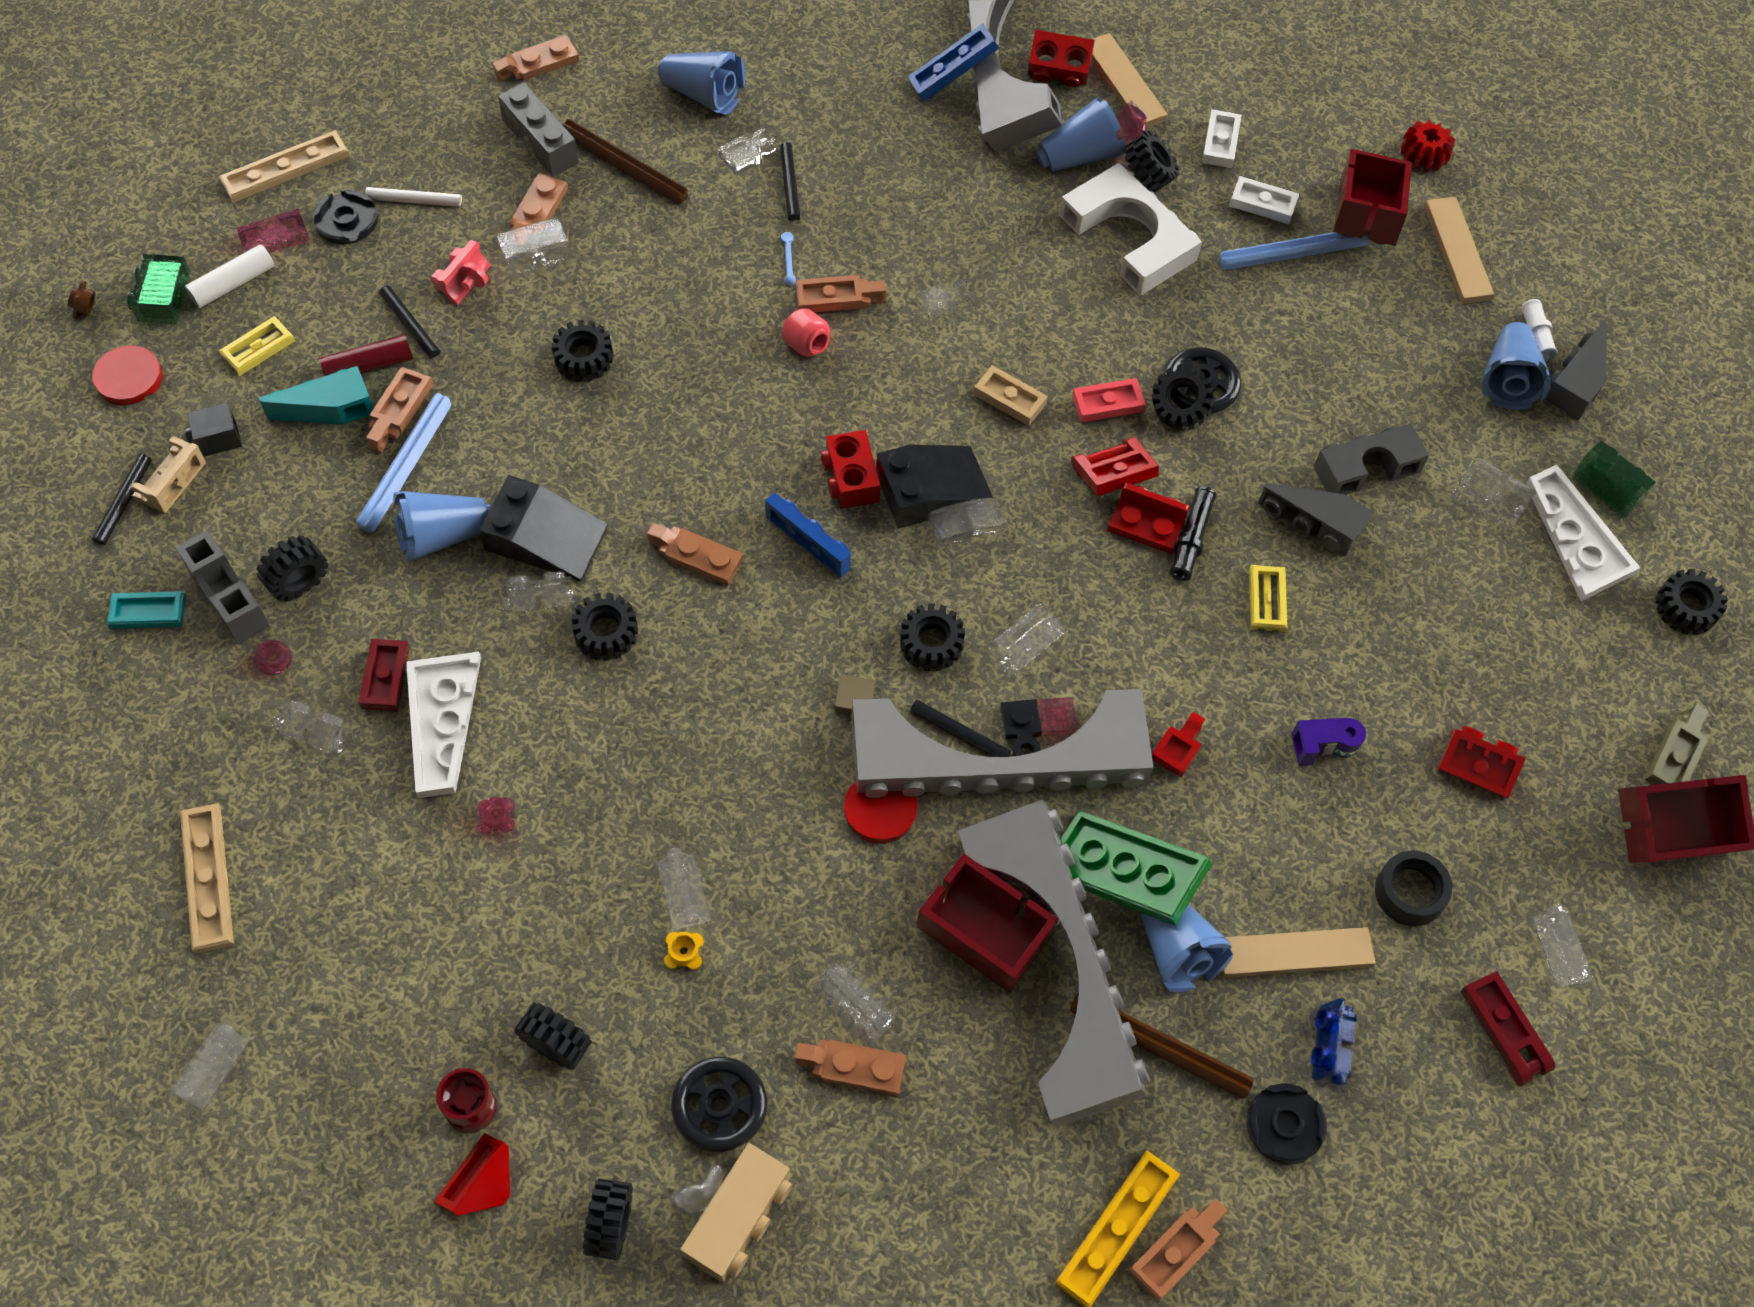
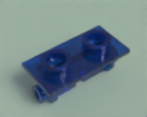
M1344 998L1320 1005L1315 1016L1317 1035L1316 1044L1311 1053L1313 1080L1331 1076V1083L1346 1085L1347 1079L1351 1078L1353 1051L1341 1047V1042L1347 1045L1354 1044L1357 1015L1354 1014L1353 1007L1345 1005Z

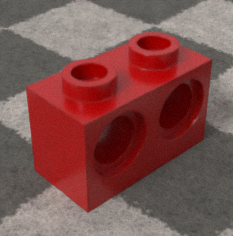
M1035 29L1028 63V75L1033 76L1035 80L1040 82H1048L1050 79L1060 80L1069 87H1078L1080 84L1087 85L1095 40ZM1048 55L1052 57V60L1044 62L1039 57ZM1072 60L1080 61L1082 65L1078 67H1073L1068 62Z
M866 429L826 436V450L821 451V461L824 471L830 470L832 478L828 479L831 499L837 498L840 509L879 503L881 485Z

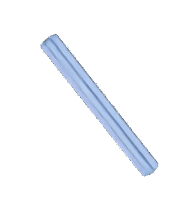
M1333 232L1223 251L1220 253L1219 263L1223 270L1362 247L1368 245L1369 240H1367L1368 236L1362 235L1361 238L1346 237L1341 233Z
M437 393L430 400L357 518L356 523L361 530L369 533L376 530L393 502L394 493L399 492L450 409L451 403L447 396Z

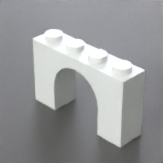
M1118 163L1062 196L1059 216L1078 235L1105 219L1117 216L1130 217L1147 226L1153 238L1124 256L1120 276L1141 296L1197 261L1202 241L1195 232L1189 230L1178 219L1174 212L1169 211L1153 192L1148 191L1133 176L1132 172H1129Z

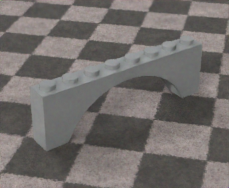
M966 0L969 6L967 21L971 31L984 23L999 46L1002 25L1015 0ZM999 49L973 67L976 72V79L973 80V84L979 99L976 102V110L981 119V124L978 125V132L984 143L988 142L994 151L1003 150L1062 126L1060 104L1048 84L1025 82L1007 74L1000 65Z
M1142 689L1106 690L1095 713L1073 735L1050 748L1012 757L978 756L946 747L928 738L913 727L898 712L889 698L855 699L852 701L851 723L857 793H865L869 798L884 797L888 794V791H902L905 796L915 797L922 795L924 792H940L943 795H954L961 791L976 790L978 793L988 794L998 789H1013L1016 792H1027L1039 787H1049L1051 790L1060 791L1077 785H1086L1089 789H1100L1108 784L1122 783L1124 787L1132 788L1148 782L1154 768Z
M1042 799L958 830L965 854L1000 879L1024 888L1043 901L1058 916L1072 944L1079 977L1077 1012L1071 1033L1060 1056L1050 1070L1038 1081L1049 1119L1058 1127L1147 1097L1144 1084L1150 1083L1142 1059L1135 1061L1131 1046L1137 1045L1130 1023H1122L1118 1009L1123 1008L1124 1004L1117 986L1109 985L1106 972L1111 971V966L1104 948L1097 950L1093 936L1099 935V931L1092 913L1085 914L1081 901L1087 899L1080 878L1073 879L1069 866L1074 865L1075 862L1068 844L1061 845L1057 833L1063 830L1056 809L1050 811Z

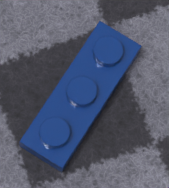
M982 23L908 77L924 102L998 50L999 47L984 23Z
M775 492L765 500L767 519L840 578L850 570L851 553L842 541L834 540L827 535L817 521L814 519L809 520L801 514L791 500H784Z

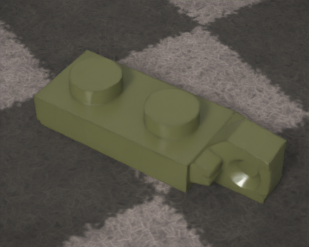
M1696 703L1691 709L1685 710L1682 717L1677 715L1673 719L1645 776V781L1652 785L1690 781L1709 739L1706 736V732L1701 729L1709 712L1707 709Z

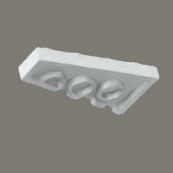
M1558 465L1552 466L1529 478L1526 487L1580 601L1636 575L1640 569L1639 565Z
M479 652L406 661L415 791L418 798L456 793L481 662Z

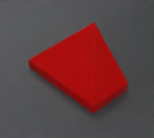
M484 1133L434 1202L457 1216L504 1205L510 1197L509 1146L503 1141Z

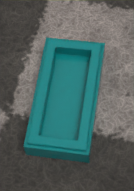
M184 591L111 593L107 626L109 629L182 627L186 595Z

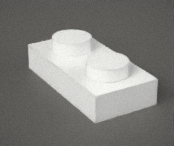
M1211 110L1202 163L1232 168L1241 114Z
M1239 176L1229 207L1289 224L1299 193Z

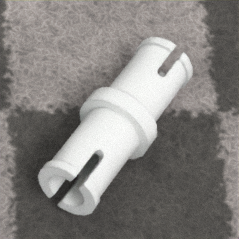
M1531 299L1522 304L1521 311L1526 324L1533 330L1543 358L1547 362L1558 355V350L1551 335L1553 327L1551 322L1546 320L1541 301Z

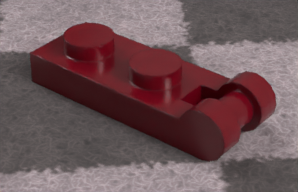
M1497 971L1466 985L1460 991L1505 1061L1509 1073L1518 1086L1521 1087L1532 1082L1533 1076L1538 1073L1546 1075L1555 1070L1554 1059ZM1525 1048L1531 1055V1059L1526 1062L1519 1053V1051Z

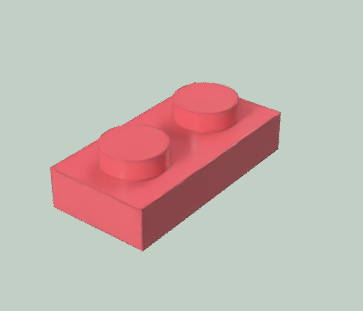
M1137 378L1074 388L1072 393L1080 423L1142 413L1146 407Z

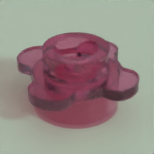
M491 797L479 802L477 808L481 821L477 824V827L482 834H489L491 831L498 830L509 833L514 829L515 822L512 819V811L515 808V803L511 798ZM495 813L500 814L499 818L496 819L493 818V815Z

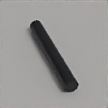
M784 142L780 145L788 220H800L792 144Z
M383 286L379 294L430 359L438 356L441 351L390 286Z
M138 455L92 537L94 542L106 545L135 492L130 487L134 482L140 483L152 462V459L147 455Z
M916 700L911 707V713L992 757H1009L1011 754V750L919 700Z

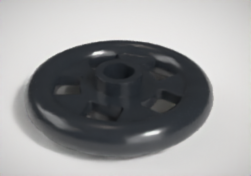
M1204 347L1185 349L1174 355L1164 369L1163 376L1167 375L1166 370L1172 368L1173 371L1178 370V365H1183V368L1187 370L1189 366H1193L1196 372L1201 370L1205 377L1210 380L1213 392L1217 387L1224 392L1217 399L1213 396L1214 404L1211 407V413L1220 412L1232 405L1241 390V376L1238 368L1226 355L1214 349ZM1204 360L1206 366H1193L1192 361ZM1221 368L1227 377L1219 379L1215 370ZM1179 387L1170 396L1172 401L1183 409L1189 408L1195 402V399L1186 395L1189 389L1194 392L1189 387Z
M723 1056L703 1059L688 1068L678 1080L671 1100L672 1117L680 1134L692 1145L711 1152L730 1151L747 1143L760 1129L767 1111L766 1090L758 1074L740 1060ZM721 1072L723 1083L706 1087L704 1076ZM740 1081H743L750 1093L742 1100H739L736 1091L732 1088L733 1085ZM689 1094L701 1095L699 1111H688L687 1100ZM724 1099L727 1102L726 1108L722 1111L714 1110L712 1108L714 1100ZM738 1110H741L748 1118L739 1129H736L728 1122L737 1115ZM704 1119L712 1124L720 1125L716 1135H710L700 1130Z

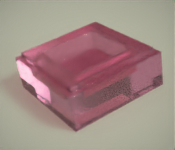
M1072 697L1037 700L1042 730L1041 737L1070 735L1078 730Z

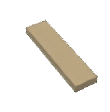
M1108 33L1093 38L1095 42L1091 61L1139 130L1165 122L1168 114L1112 35Z
M334 130L220 175L219 179L230 200L234 203L349 157V152L337 131Z
M1449 197L1426 200L1424 205L1425 211L1461 304L1491 301L1494 292L1457 198Z
M216 803L180 811L192 951L196 954L234 946L221 807Z
M1368 927L1225 937L1232 947L1230 950L1233 953V957L1222 971V977L1231 978L1370 968L1376 962Z

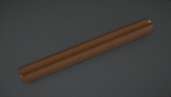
M567 119L562 124L574 137L577 145L677 204H681L687 199L688 189L575 121Z
M1079 992L1075 996L1070 1007V1011L1075 1015L1077 1012ZM1119 1011L1122 1023H1130L1137 1046L1240 1098H1246L1250 1093L1254 1081L1252 1077Z

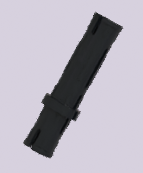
M1201 486L1196 489L1182 536L1176 541L1175 549L1177 552L1173 566L1170 569V574L1177 580L1187 581L1191 579L1196 558L1202 554V539L1213 502L1217 496L1216 492L1209 487ZM1198 512H1201V516H1200V519H1199V523H1198V525L1196 526V525H1195V521H1196ZM1191 540L1192 545L1189 554H1186L1188 543Z

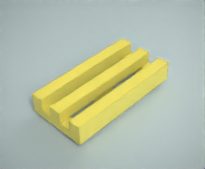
M274 316L220 349L219 353L235 372L241 376L295 342V339ZM275 328L278 330L265 339H261L262 336ZM250 344L249 349L245 350L236 357L232 356L233 354L237 353L238 351H240L241 349L245 348Z
M1251 565L1249 568L1251 630L1261 628L1265 629V631H1272L1274 629L1278 630V632H1286L1285 567ZM1258 574H1263L1264 619H1260ZM1271 575H1277L1278 620H1272Z

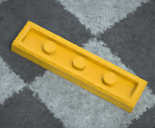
M1146 1150L1054 1284L1084 1307H1091L1180 1174Z

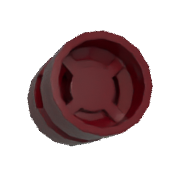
M471 1068L455 1069L446 1074L436 1090V1102L448 1123L457 1131L476 1133L490 1124L497 1111V1100L486 1078L477 1070Z

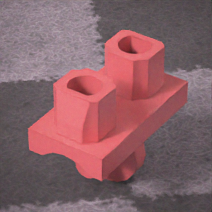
M470 240L464 248L456 247L450 254V265L445 270L437 269L431 276L436 289L445 293L448 300L456 305L463 300L473 286L483 288L488 282L485 272L491 265L481 254L480 245L477 241Z

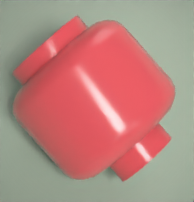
M799 309L794 311L785 320L782 328V338L786 345L800 355L813 357L822 353L829 345L830 327L827 321L813 311Z

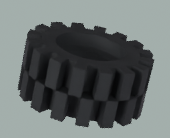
M1146 130L1125 146V160L1130 163L1128 167L1130 171H1134L1135 174L1133 176L1136 179L1139 178L1141 180L1140 183L1144 187L1147 186V190L1157 192L1179 176V166L1175 164L1177 160L1171 155L1172 150L1170 147L1167 149L1165 146L1166 142L1163 139L1160 141L1158 134H1153V131Z
M578 320V326H574L573 322L567 323V330L563 327L559 328V335L554 334L551 346L555 367L557 366L560 374L565 373V378L569 380L575 375L576 382H582V377H587V382L593 381V374L600 378L603 376L602 369L605 371L610 369V363H613L612 343L608 331L605 332L603 326L599 324L596 328L595 322L590 320L587 326L584 325V320ZM579 345H590L595 349L594 353L586 357H575L570 354L571 350Z
M1178 365V370L1173 371L1172 368L1166 370L1167 375L1163 376L1161 374L1158 377V384L1154 383L1153 386L1154 394H1152V401L1158 418L1161 421L1164 420L1167 426L1172 427L1174 425L1178 430H1183V426H1188L1190 430L1194 429L1195 423L1198 422L1201 425L1204 423V417L1210 416L1211 407L1214 404L1213 390L1210 380L1205 378L1201 370L1196 372L1193 366H1189L1187 370L1183 368V365ZM1179 387L1191 388L1196 394L1193 405L1186 409L1174 407L1170 402V396L1175 389Z
M301 535L297 539L294 536L288 537L287 543L283 540L277 543L279 547L276 549L271 547L267 550L269 556H262L260 559L262 564L257 565V577L271 595L281 602L283 600L286 602L292 601L293 596L299 598L304 591L308 592L311 590L310 587L312 585H319L321 583L319 577H325L327 573L324 569L328 568V563L326 562L328 560L308 537L305 538Z
M1688 569L1686 573L1684 570H1679L1675 575L1672 574L1659 590L1655 603L1659 604L1656 608L1658 614L1665 613L1661 618L1663 622L1672 621L1673 624L1670 628L1676 631L1680 626L1682 627V634L1686 635L1691 630L1694 635H1700L1702 631L1705 633L1709 631L1727 609V605H1725L1728 601L1727 595H1721L1725 589L1722 585L1718 587L1714 585L1717 582L1716 578L1712 577L1710 580H1707L1705 578L1707 573L1704 571L1695 575V569ZM1688 593L1698 598L1703 606L1702 611L1692 610L1685 606L1679 595Z
M601 593L594 594L595 601H591L587 597L583 599L585 607L580 604L577 605L575 608L576 614H573L571 619L573 624L572 630L577 647L580 646L582 653L586 655L589 652L591 658L597 660L598 655H601L603 661H609V655L614 654L615 659L621 657L620 651L624 650L627 653L631 650L630 643L635 644L637 640L636 634H638L636 615L632 605L629 602L625 604L623 597L618 595L615 601L613 593H607L606 599H602ZM600 618H612L619 624L617 631L608 636H597L591 631L594 622Z
M935 603L928 604V610H924L923 605H920L916 609V614L911 610L907 614V620L904 619L902 622L900 635L901 651H905L904 657L907 661L913 660L914 667L918 668L920 664L924 665V671H930V666H935L936 671H941L944 664L949 668L953 665L954 659H959L963 650L965 628H962L963 622L961 618L956 620L957 613L953 610L946 614L947 606L941 605L939 610H934ZM934 628L940 630L945 635L946 641L941 646L928 647L920 642L919 635L925 629Z
M535 1002L531 1004L514 1029V1033L519 1036L518 1038L521 1041L526 1042L528 1047L535 1049L540 1055H544L552 1062L554 1061L559 1066L566 1067L568 1070L575 1069L592 1043L589 1035L585 1034V1031L580 1027H576L574 1022L565 1019L564 1015L559 1012L555 1013L552 1008L547 1006L545 1008L542 1004H536Z
M598 1178V1181L595 1183V1189L592 1191V1200L589 1202L588 1216H586V1228L583 1236L585 1238L583 1242L584 1255L619 1260L631 1213L632 1183Z

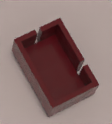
M1350 149L1340 179L1333 232L1341 233L1346 237L1361 238L1362 235L1368 236L1367 240H1372L1374 243L1396 246L1408 212L1412 162Z
M1746 775L1618 789L1623 822L1630 821L1631 829H1624L1629 862H1654L1754 850V822Z
M963 853L943 879V885H938L919 910L916 927L1011 993L1054 935L1058 918L1031 899L1025 905L1022 918L1019 917L1017 913L1020 909L1023 894Z

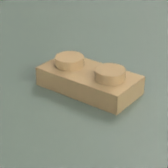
M993 365L975 385L973 393L976 397L1027 426H1030L1047 404L1048 398L1045 394Z

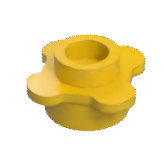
M671 932L667 935L668 954L664 957L666 967L675 969L681 966L688 967L690 970H697L702 965V958L699 954L700 947L704 944L703 937L699 933L691 934L689 932ZM686 948L688 951L686 954H682L680 950Z

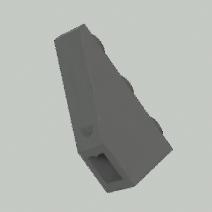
M1604 321L1595 332L1590 329L1586 332L1578 344L1581 347L1579 352L1573 349L1563 362L1562 366L1565 367L1563 372L1557 369L1553 373L1550 383L1551 388L1545 400L1578 420L1593 403L1605 384L1607 323Z
M1266 483L1258 501L1268 514L1282 517L1292 523L1298 532L1312 535L1320 540L1329 551L1340 552L1345 556L1366 529L1373 514V511L1345 494Z

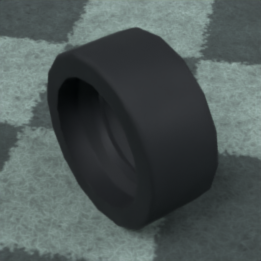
M1410 850L1400 852L1388 860L1376 878L1375 895L1379 906L1388 917L1400 924L1415 927L1427 925L1439 917L1452 898L1453 883L1449 871L1440 860L1428 853ZM1402 869H1412L1427 876L1435 889V898L1432 903L1427 907L1419 908L1403 902L1394 892L1392 886L1394 875Z

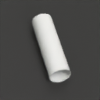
M259 244L184 287L191 300L200 309L270 270L275 265L264 246Z

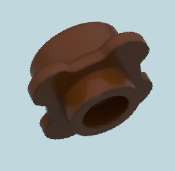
M83 280L79 285V289L73 288L68 299V307L73 308L74 319H77L79 314L89 316L95 302L96 292L87 289L86 281Z

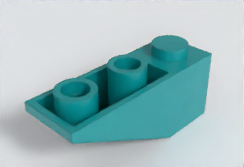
M358 366L342 369L336 373L315 380H308L303 384L274 391L269 395L259 397L268 420L344 425L368 417L374 409Z

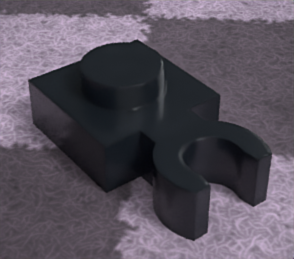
M1037 699L1001 702L1000 710L1005 740L1016 739L1012 756H1021L1020 750L1022 748H1029L1033 753L1041 751L1040 744L1033 738L1042 734Z

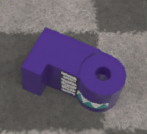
M1353 718L1298 721L1291 733L1298 766L1313 765L1318 755L1335 754L1345 758L1353 756L1365 741L1366 730L1364 726Z

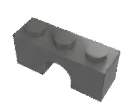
M524 82L498 95L502 120L518 138L527 135L534 148L536 159L552 177L579 163L574 137Z
M1411 424L1401 427L1391 426L1374 435H1360L1350 442L1339 445L1335 443L1327 445L1320 450L1314 464V469L1327 492L1346 495L1362 489L1369 474L1364 464L1380 466L1385 470L1389 479L1393 481L1420 473L1429 454Z
M208 530L175 547L187 570L237 644L270 626L259 604L244 582L239 580L226 556Z

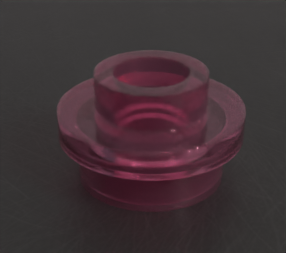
M267 640L257 648L254 661L262 673L277 675L284 672L290 666L292 653L285 643L277 640ZM270 656H280L277 660L268 662Z

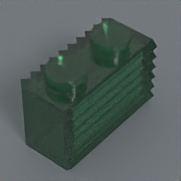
M143 254L142 264H138L135 268L136 284L134 285V290H130L127 296L128 308L133 311L138 322L177 324L186 293L184 286L188 284L191 274L184 256Z
M1602 440L1584 456L1572 475V480H1577L1578 484H1583V488H1588L1589 492L1594 493V497H1599V501H1604L1605 505H1610V509H1615L1616 513H1620L1621 518H1626L1637 508L1656 483L1644 470L1636 467L1619 454L1615 448L1607 445Z

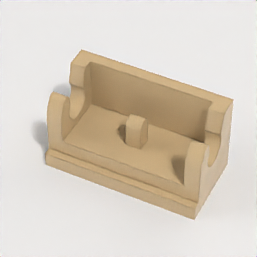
M175 436L168 440V443L173 445L170 448L169 455L144 485L134 482L130 487L131 490L135 491L132 495L135 500L164 514L206 464L198 445L188 443Z

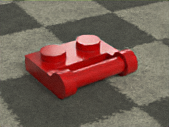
M1135 437L1125 439L1123 444L1086 456L1078 454L1071 457V464L1077 475L1082 476L1096 496L1121 489L1125 483L1134 485L1159 476V465Z

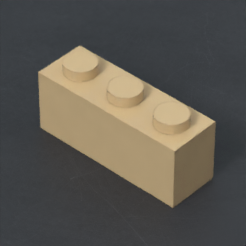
M748 1142L681 1247L682 1257L723 1284L729 1275L736 1278L748 1259V1255L743 1253L752 1238L756 1241L761 1239L771 1219L766 1217L774 1202L781 1205L793 1186L788 1181L790 1178V1168Z

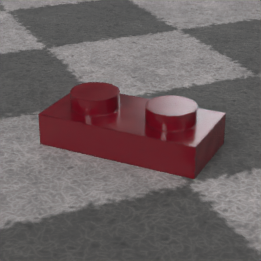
M371 639L358 702L361 709L398 712L407 665L406 661L408 660L410 649L407 641Z

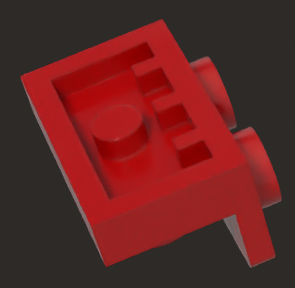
M1125 483L1107 531L1172 554L1184 525L1189 506L1175 498L1164 497L1150 492L1145 487Z
M1465 725L1462 730L1452 729L1450 733L1451 738L1437 769L1502 797L1509 798L1526 760L1525 757L1517 754L1519 748L1501 740H1498L1496 745L1482 740L1484 733Z

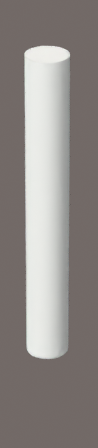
M367 187L365 195L375 201L460 207L462 202V195L373 187Z

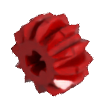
M1429 119L1426 123L1416 121L1405 132L1400 153L1405 155V161H1414V170L1421 165L1424 166L1423 168L1426 173L1431 167L1439 171L1443 164L1447 165V162L1452 157L1455 138L1451 136V129L1442 128L1441 122L1435 125Z

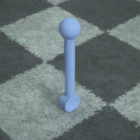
M785 232L781 235V241L785 244L787 274L784 278V283L791 287L796 284L791 254V243L794 237L792 233Z

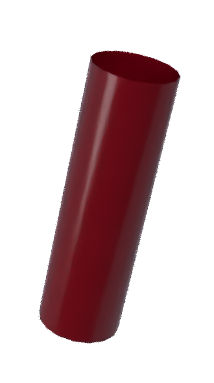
M402 334L319 358L324 376H327L339 370L358 366L360 374L412 360L413 356L406 335Z

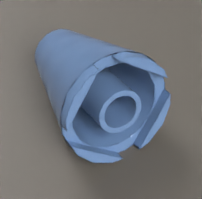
M731 51L668 54L660 61L658 66V75L664 85L719 114L727 115L732 112L741 99H734L738 89H744L745 86L743 59Z
M1101 97L1095 98L1063 123L1061 127H1058L1038 144L1039 150L1036 151V157L1040 166L1043 169L1048 167L1050 172L1124 155L1125 141L1124 139L1118 141L1117 131L1121 128L1109 104L1105 100L1101 101Z
M1513 322L1504 326L1499 333L1482 376V393L1485 397L1487 395L1492 399L1495 406L1513 410H1525L1532 407V403L1541 398L1542 401L1546 398L1551 388V376L1531 327L1525 323Z
M407 491L395 492L393 495V506H400L401 510L398 516H394L401 552L403 553L407 549L405 561H414L480 535L479 530L491 509V505L485 504L484 500L479 497Z
M1188 904L1176 926L1140 912L1162 982L1169 991L1180 993L1194 989L1196 987L1190 981L1204 975L1210 981L1223 971L1231 961L1233 953L1230 950L1232 947L1229 941L1190 904Z

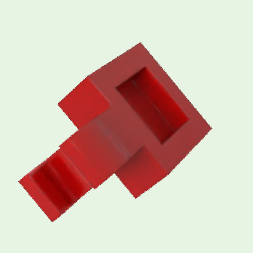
M1192 712L1180 731L1170 725L1152 752V760L1182 778L1202 746L1201 743L1194 739L1202 729L1205 718Z

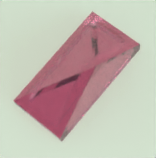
M1132 100L1115 116L1121 128L1118 130L1119 134L1130 143L1145 130L1148 116Z
M299 209L271 215L236 228L245 252L261 244L270 253L310 240Z

